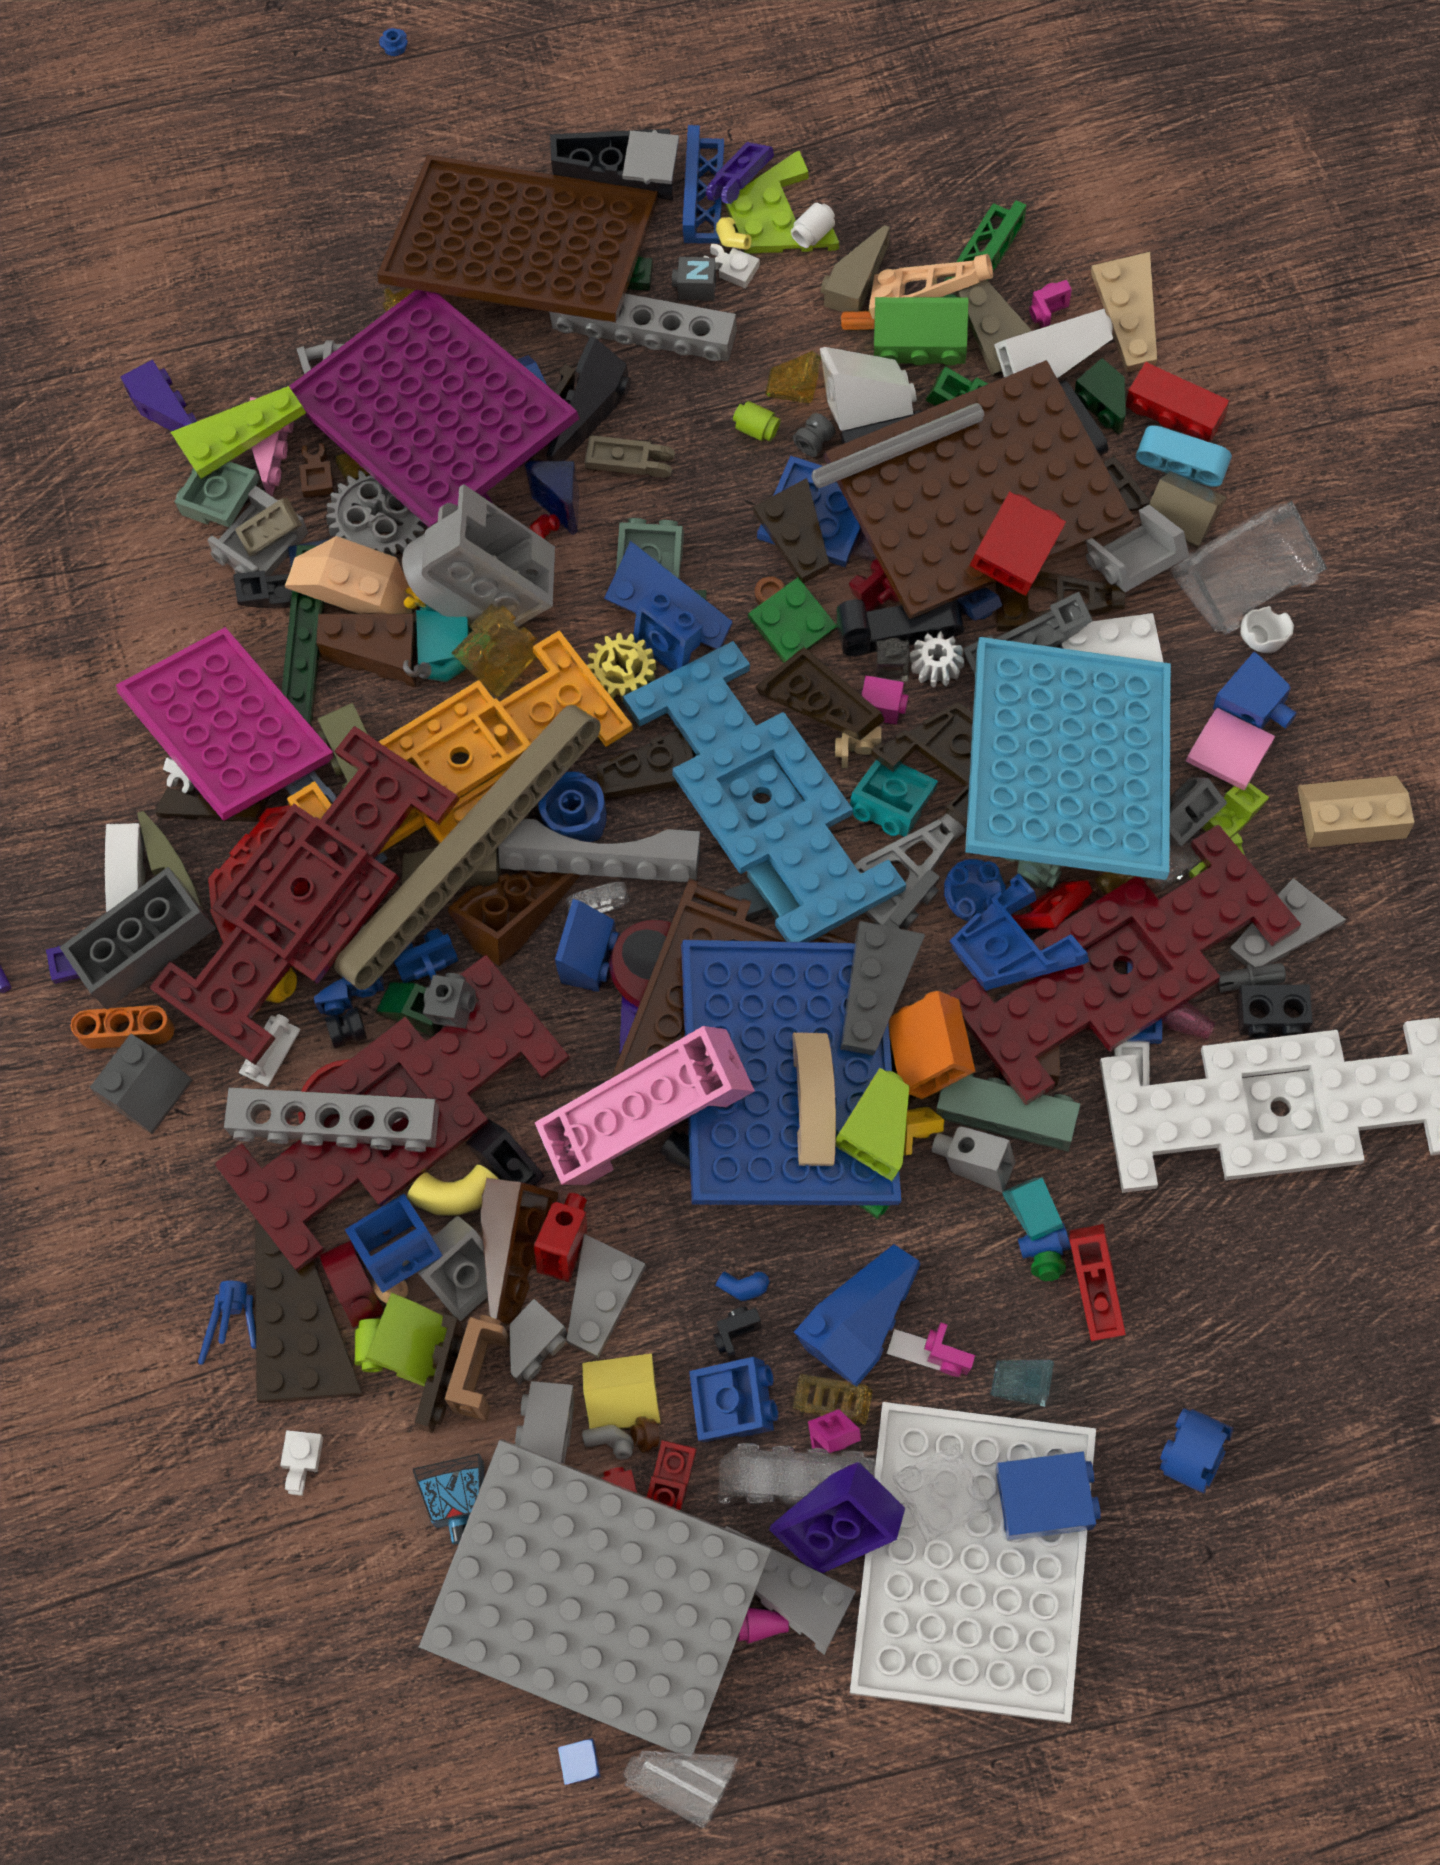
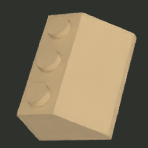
M1397 776L1298 785L1308 848L1405 839L1414 825L1409 792Z

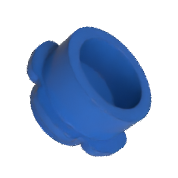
M390 28L383 32V36L379 39V44L384 48L386 54L399 56L406 50L408 43L407 35L401 29Z

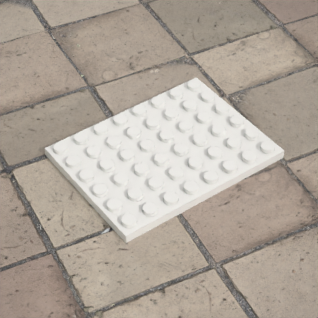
M888 1402L882 1403L874 1477L906 1509L897 1540L865 1554L850 1694L1071 1723L1087 1531L1007 1541L995 1468L999 1462L1084 1451L1085 1461H1091L1093 1465L1096 1428Z

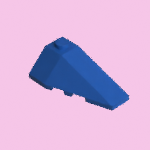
M893 1244L820 1302L794 1331V1334L808 1353L857 1387L879 1361L884 1350L882 1348L888 1331H892L896 1320L894 1317L901 1301L906 1299L921 1263Z

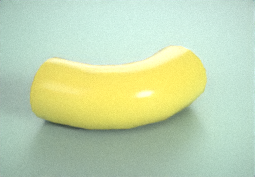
M479 1164L467 1176L455 1182H443L426 1172L415 1180L408 1192L407 1199L415 1206L434 1215L460 1216L482 1207V1193L485 1189L486 1179H498V1177Z

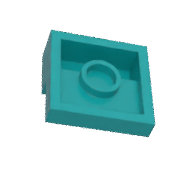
M875 760L853 790L849 804L853 808L854 817L859 821L867 822L870 820L881 825L884 832L888 835L896 836L899 834L905 837L920 819L922 809L936 791L938 780L904 764H901L893 773L878 760Z

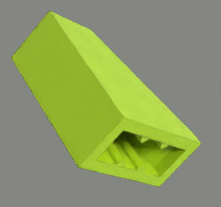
M879 1068L835 1141L837 1148L890 1181L894 1179L903 1165L909 1085L904 1083L898 1074Z

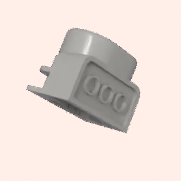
M464 484L459 487L458 506L453 503L442 505L438 511V522L430 526L423 535L410 542L404 550L402 557L403 572L414 594L423 603L443 616L468 617L470 628L477 627L487 620L501 628H515L553 607L555 546Z

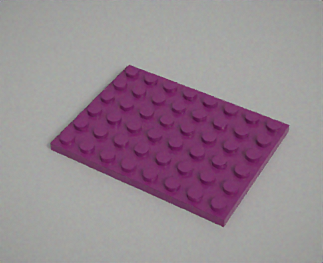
M422 290L413 291L289 386L306 411L304 415L428 527L438 522V511L442 505L453 503L458 506L460 486L464 484L482 496L580 419L576 409L438 293Z

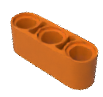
M155 1005L109 1008L108 1010H84L78 1012L72 1018L70 1025L71 1031L84 1047L89 1049L121 1047L130 1034H133L148 1045L163 1044L172 1038L175 1030L173 1022L164 1009ZM163 1020L159 1028L149 1030L150 1025L154 1021ZM130 1022L125 1031L116 1032L120 1024ZM93 1024L96 1025L92 1033L83 1034L86 1027Z

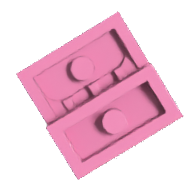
M1216 708L1191 749L1186 762L1245 791L1262 759L1271 747L1275 736Z

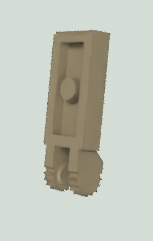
M591 435L585 457V468L640 475L649 474L652 477L666 478L671 476V466L663 462L649 461V458L652 457L658 461H672L675 451L670 447L651 444V442Z

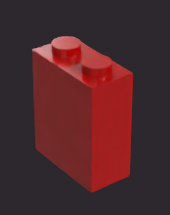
M1009 491L969 566L1026 596L1066 521L1060 519L1059 515L1054 511L1044 510L1032 504L1027 497L1020 494L1016 495Z

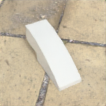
M139 823L106 824V912L145 884L146 868L143 865L144 839Z

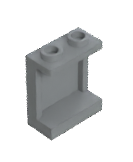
M255 486L248 493L251 502L249 507L219 539L211 535L207 541L212 550L210 552L211 556L223 566L226 563L234 568L236 574L265 570V575L270 576L289 555L288 546L298 545L308 534L303 518L297 514L302 526L256 556L249 557L235 528L278 501Z
M1150 505L1139 510L1142 526L1104 547L1093 538L1086 541L1088 549L1086 559L1090 567L1095 571H1100L1110 584H1116L1124 592L1189 557L1184 531Z

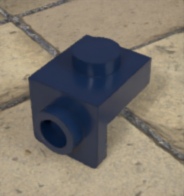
M986 587L957 599L960 612L975 621L991 616L994 610L1002 606L999 595Z

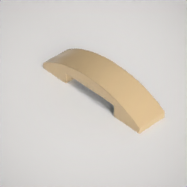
M794 1032L792 1035L794 1067H797L800 1125L797 1132L799 1166H833L835 1162L836 1108L833 1063L828 1034Z

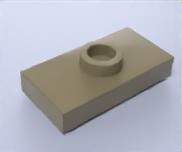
M281 498L235 528V531L250 557L256 556L302 526L288 498Z

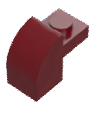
M351 1240L319 1255L329 1282L353 1328L358 1326L361 1320L372 1319L383 1314L384 1309L374 1292L366 1270Z

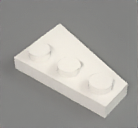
M1153 613L1092 621L1078 633L1060 644V648L1163 662Z

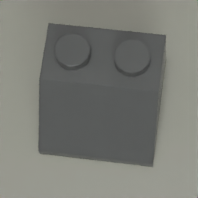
M130 1034L89 1088L99 1100L153 1134L193 1080L159 1051L133 1034Z

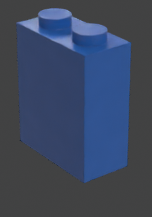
M1084 1451L997 1463L995 1470L1007 1541L1093 1530L1096 1525L1095 1519H1101L1098 1497H1091L1089 1483H1094L1093 1465L1091 1461H1085Z

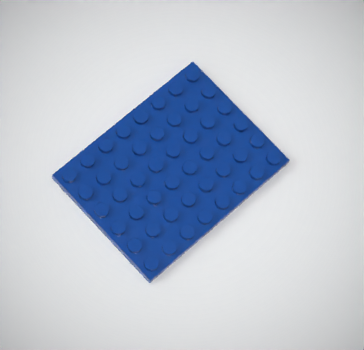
M682 941L685 1036L702 1026L727 1029L755 1090L727 1107L707 1106L688 1117L692 1205H899L901 1203L899 1171L894 1179L890 1181L836 1146L833 1166H799L797 1132L800 1125L797 1067H794L792 1035L794 1032L828 1034L834 1073L836 1137L878 1069L892 1071L889 1023L874 1056L840 1049L855 943Z

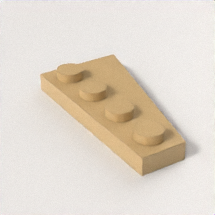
M1150 252L1092 265L1091 275L1103 309H1105L1106 315L1111 319L1113 326L1112 334L1126 373L1141 370L1145 362L1156 366L1157 348Z

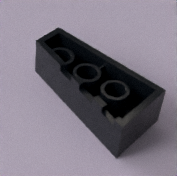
M670 129L631 130L651 133L653 130H656L657 133L670 134ZM630 130L550 134L553 175L658 191V198L673 200L672 184L655 182L645 184L644 181L623 179L622 175Z

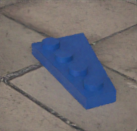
M630 541L604 599L636 614L637 604L654 589L658 592H664L669 595L677 607L682 611L691 612L700 625L703 626L701 644L715 650L722 647L733 625L732 620Z

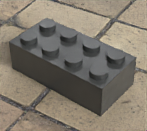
M167 867L59 948L90 994L108 1010L216 928L183 882Z

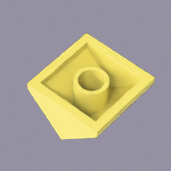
M652 1353L582 1363L583 1391L590 1429L606 1425H615L619 1429H628L635 1425L637 1417L645 1416L647 1419H654L657 1424H661Z

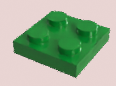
M798 577L750 611L747 616L783 663L803 647L809 650L837 628L834 621Z

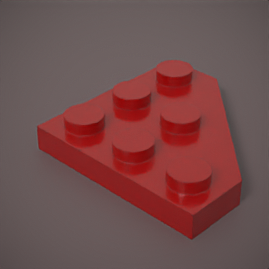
M290 805L267 808L259 817V823L249 834H245L229 853L230 857L220 869L216 868L209 876L211 909L291 807ZM298 883L294 889V895L298 897L306 895L310 890V883Z

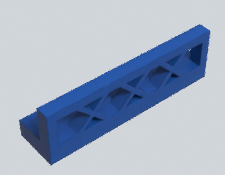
M688 125L683 207L684 243L720 244V239L716 232V224L721 219V197L714 201L715 204L706 211L698 202L706 197L705 192L707 189V185L699 178L708 170L715 176L724 165V139L701 138L700 125ZM701 149H718V154L709 161L700 153ZM704 221L709 222L714 227V233L696 232L697 227Z

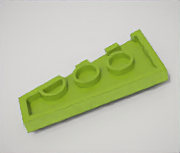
M287 386L174 430L171 434L202 479L306 414V411L290 387Z

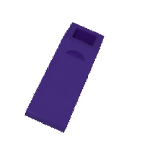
M153 359L120 376L129 397L143 417L170 431L197 422L192 412L186 414L183 408L187 407L180 392L178 390L173 392L169 387L173 383L165 368L159 370Z

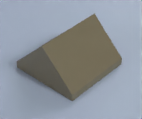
M1170 471L1159 480L1149 505L1184 531L1187 544L1199 549L1225 504L1227 497Z

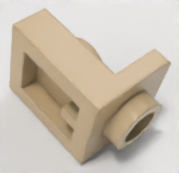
M877 726L862 740L855 739L845 733H842V738H836L835 757H842V768H848V751H855L861 755L871 754V749L881 743V727Z

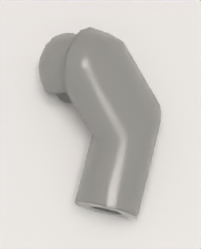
M615 1425L583 1430L582 1436L586 1448L607 1444L613 1449L617 1459L626 1460L632 1456V1449H634L632 1437Z

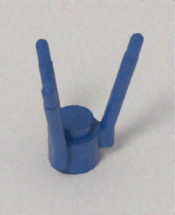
M223 1281L220 1283L219 1294L215 1295L214 1308L198 1359L200 1365L205 1363L220 1312H222L218 1342L220 1344L225 1343L230 1314H240L242 1308H245L251 1347L256 1349V1326L253 1314L254 1296L247 1294L248 1286L246 1283L240 1281Z

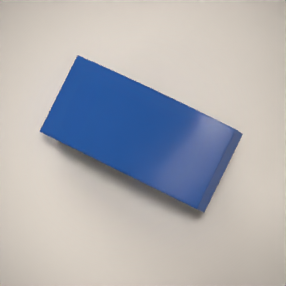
M381 975L374 984L365 990H359L345 978H342L314 996L315 1004L320 1014L325 1013L329 1016L340 1015L347 1009H353L352 996L367 998L374 996L376 992L385 991L383 977Z

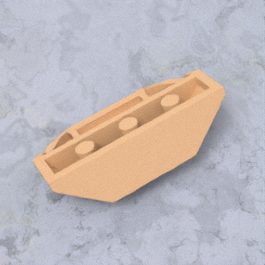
M338 536L295 557L285 584L287 589L358 614H409L413 610V608L405 607L403 602L407 597H414L405 592L409 584L396 557Z

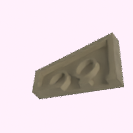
M983 280L980 283L956 291L955 294L957 298H968V324L991 376L1002 372L994 344L1031 332L1032 330L987 280Z

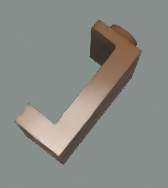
M481 1315L480 1320L472 1317L469 1318L445 1396V1401L453 1413L485 1422L488 1420L491 1408L484 1395L476 1393L475 1389L486 1352L490 1344L507 1348L510 1346V1338L504 1326L500 1325L501 1321L486 1315Z

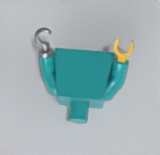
M410 586L405 590L407 594H411L414 597H407L403 601L405 607L412 609L418 605L420 610H416L418 665H415L414 671H412L408 666L409 660L403 662V669L408 676L417 677L419 675L422 679L448 682L465 669L472 667V650L490 649L488 630L471 631L468 617L443 616L423 603L414 594Z

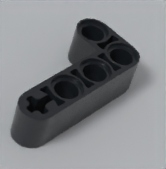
M854 599L841 603L836 609V625L842 651L846 656H859L913 646L917 640L924 641L927 633L933 638H937L938 633L941 631L945 640L952 636L957 637L965 630L957 599L910 620L902 605L867 612L864 601Z

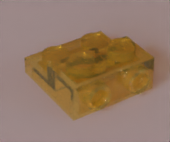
M491 604L469 626L473 631L452 651V654L498 698L536 658V655L533 653V646L537 638L524 626L519 630L513 623L517 618L505 606L502 605L498 609Z

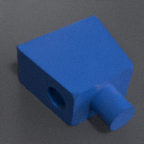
M1256 652L1250 655L1219 691L1213 706L1214 710L1219 708L1260 729H1263L1270 719L1286 729L1297 715L1294 710L1284 704L1291 689L1290 685Z

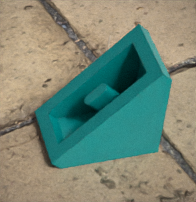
M1042 1177L1032 1178L1002 1192L1004 1199L1031 1241L1063 1228L1061 1218Z

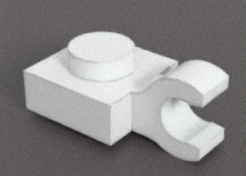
M286 1431L280 1465L284 1469H290L285 1483V1490H289L288 1494L303 1496L307 1471L318 1472L324 1438L321 1434Z

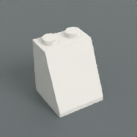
M829 347L820 348L827 403L841 431L913 415L912 402L917 400L913 383L909 384L906 370H901L896 360Z

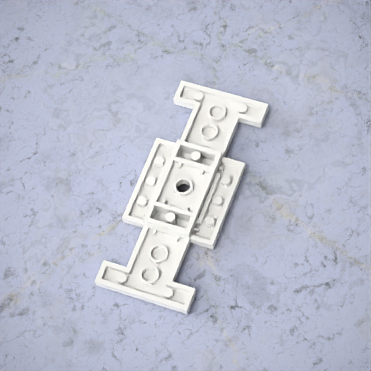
M1431 1018L1406 1021L1404 1023L1403 1029L1409 1053L1406 1055L1344 1062L1338 1030L1205 1045L1201 1048L1205 1079L1140 1086L1135 1054L1101 1058L1100 1067L1122 1193L1157 1189L1158 1182L1153 1155L1217 1148V1151H1220L1225 1180L1362 1164L1364 1162V1155L1359 1131L1424 1123L1430 1155H1440V1019ZM1274 1101L1284 1102L1289 1108V1114L1286 1116L1275 1115L1271 1110V1103Z

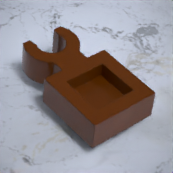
M319 443V452L315 455L309 454L307 445H303L301 451L307 464L299 465L304 498L335 493L332 466L330 461H325L327 453L324 444Z

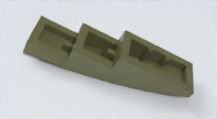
M144 811L138 812V819L152 873L156 876L169 867L183 882L205 913L201 898L181 859L162 831Z

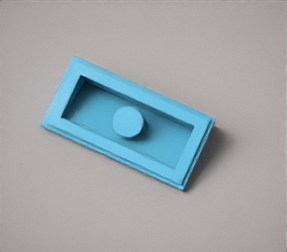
M763 862L747 870L748 879L754 884L776 919L800 906L772 864L767 865L766 862Z

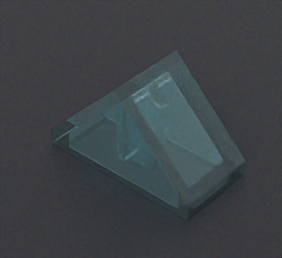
M1050 1359L996 1361L991 1395L1045 1406L1049 1396L1054 1361Z

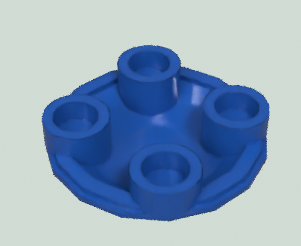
M967 859L959 862L948 872L944 882V896L949 908L957 917L967 922L977 913L982 914L992 905L991 899L998 892L1004 893L1006 891L999 868L991 861L984 862L977 859Z

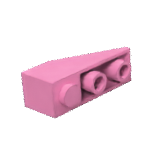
M294 421L251 447L266 493L270 496H273L275 486H279L281 481L280 464L281 460H285L287 457L288 443L286 440L288 433L293 431Z

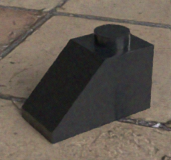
M490 1119L489 1123L465 1142L484 1166L500 1180L522 1182L535 1186L545 1176L510 1133Z

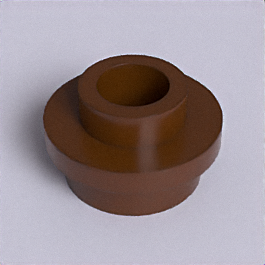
M645 1416L637 1417L635 1425L631 1426L630 1431L633 1445L638 1446L642 1453L649 1452L651 1448L657 1447L659 1444L658 1425L654 1419H647Z

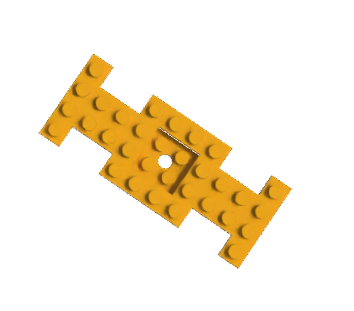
M560 630L533 646V653L548 672L499 702L497 698L493 699L480 680L379 741V743L455 793L460 799L440 826L413 808L379 854L423 826H426L437 843L440 844L553 719L568 705H576L600 721L601 728L598 737L605 747L633 730L632 723ZM459 752L466 753L469 756L468 761L464 764H455L451 761V758ZM315 781L287 798L290 806L294 803L314 818L317 817L319 819L322 818L332 805Z

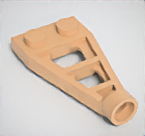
M988 254L975 256L974 261L904 267L895 270L886 269L879 274H875L869 305L872 319H875V297H943L980 283V281L992 279L993 267ZM954 277L937 284V278ZM927 280L924 289L904 295L906 283Z

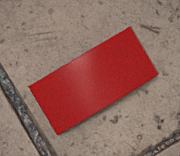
M661 1440L647 1497L681 1511L697 1448Z

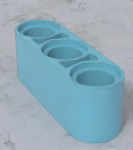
M1149 426L1146 428L1135 455L1138 462L1142 465L1165 473L1172 471L1193 482L1210 487H1218L1222 484L1232 458L1230 451L1222 446L1160 426Z

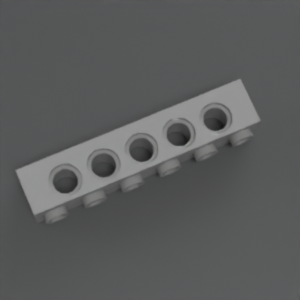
M625 294L616 323L550 312L552 329L562 333L572 332L596 339L615 340L621 344L642 345L652 350L663 349L674 351L680 355L701 356L711 361H729L737 332L736 314Z
M229 1087L224 1129L230 1136H233L234 1140L242 1142H253L254 1137L268 1138V1142L276 1144H287L289 1139L302 1140L303 1144L311 1146H321L323 1141L336 1142L337 1146L345 1148H355L357 1143L371 1144V1148L379 1150H389L392 1145L405 1146V1149L408 1151L423 1152L426 1151V1147H435L439 1106L435 1099ZM261 1111H271V1117L266 1123H256V1117ZM304 1112L305 1120L303 1123L297 1126L290 1125V1119L295 1113ZM329 1115H340V1120L336 1126L332 1128L324 1127V1121ZM363 1117H374V1123L369 1129H358V1123ZM397 1119H408L409 1124L405 1130L401 1132L392 1130V1125Z

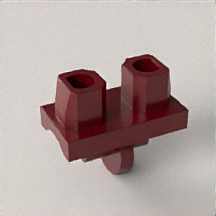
M877 558L872 561L870 566L872 574L868 578L856 575L849 582L852 594L858 600L864 601L867 612L873 611L879 604L885 603L888 599L894 603L899 602Z

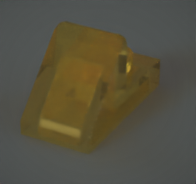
M811 351L771 368L765 395L772 398L811 403L819 375L818 370L821 356Z

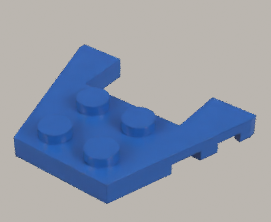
M1020 874L1010 880L1011 886L1004 893L998 892L991 899L992 905L982 914L977 913L950 940L952 950L985 991L1089 962L1087 952L1072 934L1040 951L1013 919L1012 913L1037 900L1035 891Z

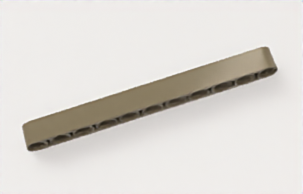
M576 705L566 706L339 953L334 963L335 971L359 990H365L374 984L595 741L600 732V721Z

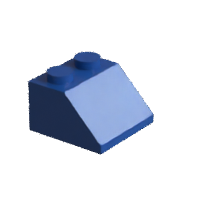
M573 899L555 957V963L562 984L599 992L602 982H607L609 979L610 968L608 960L620 933L616 932L614 919L576 899Z

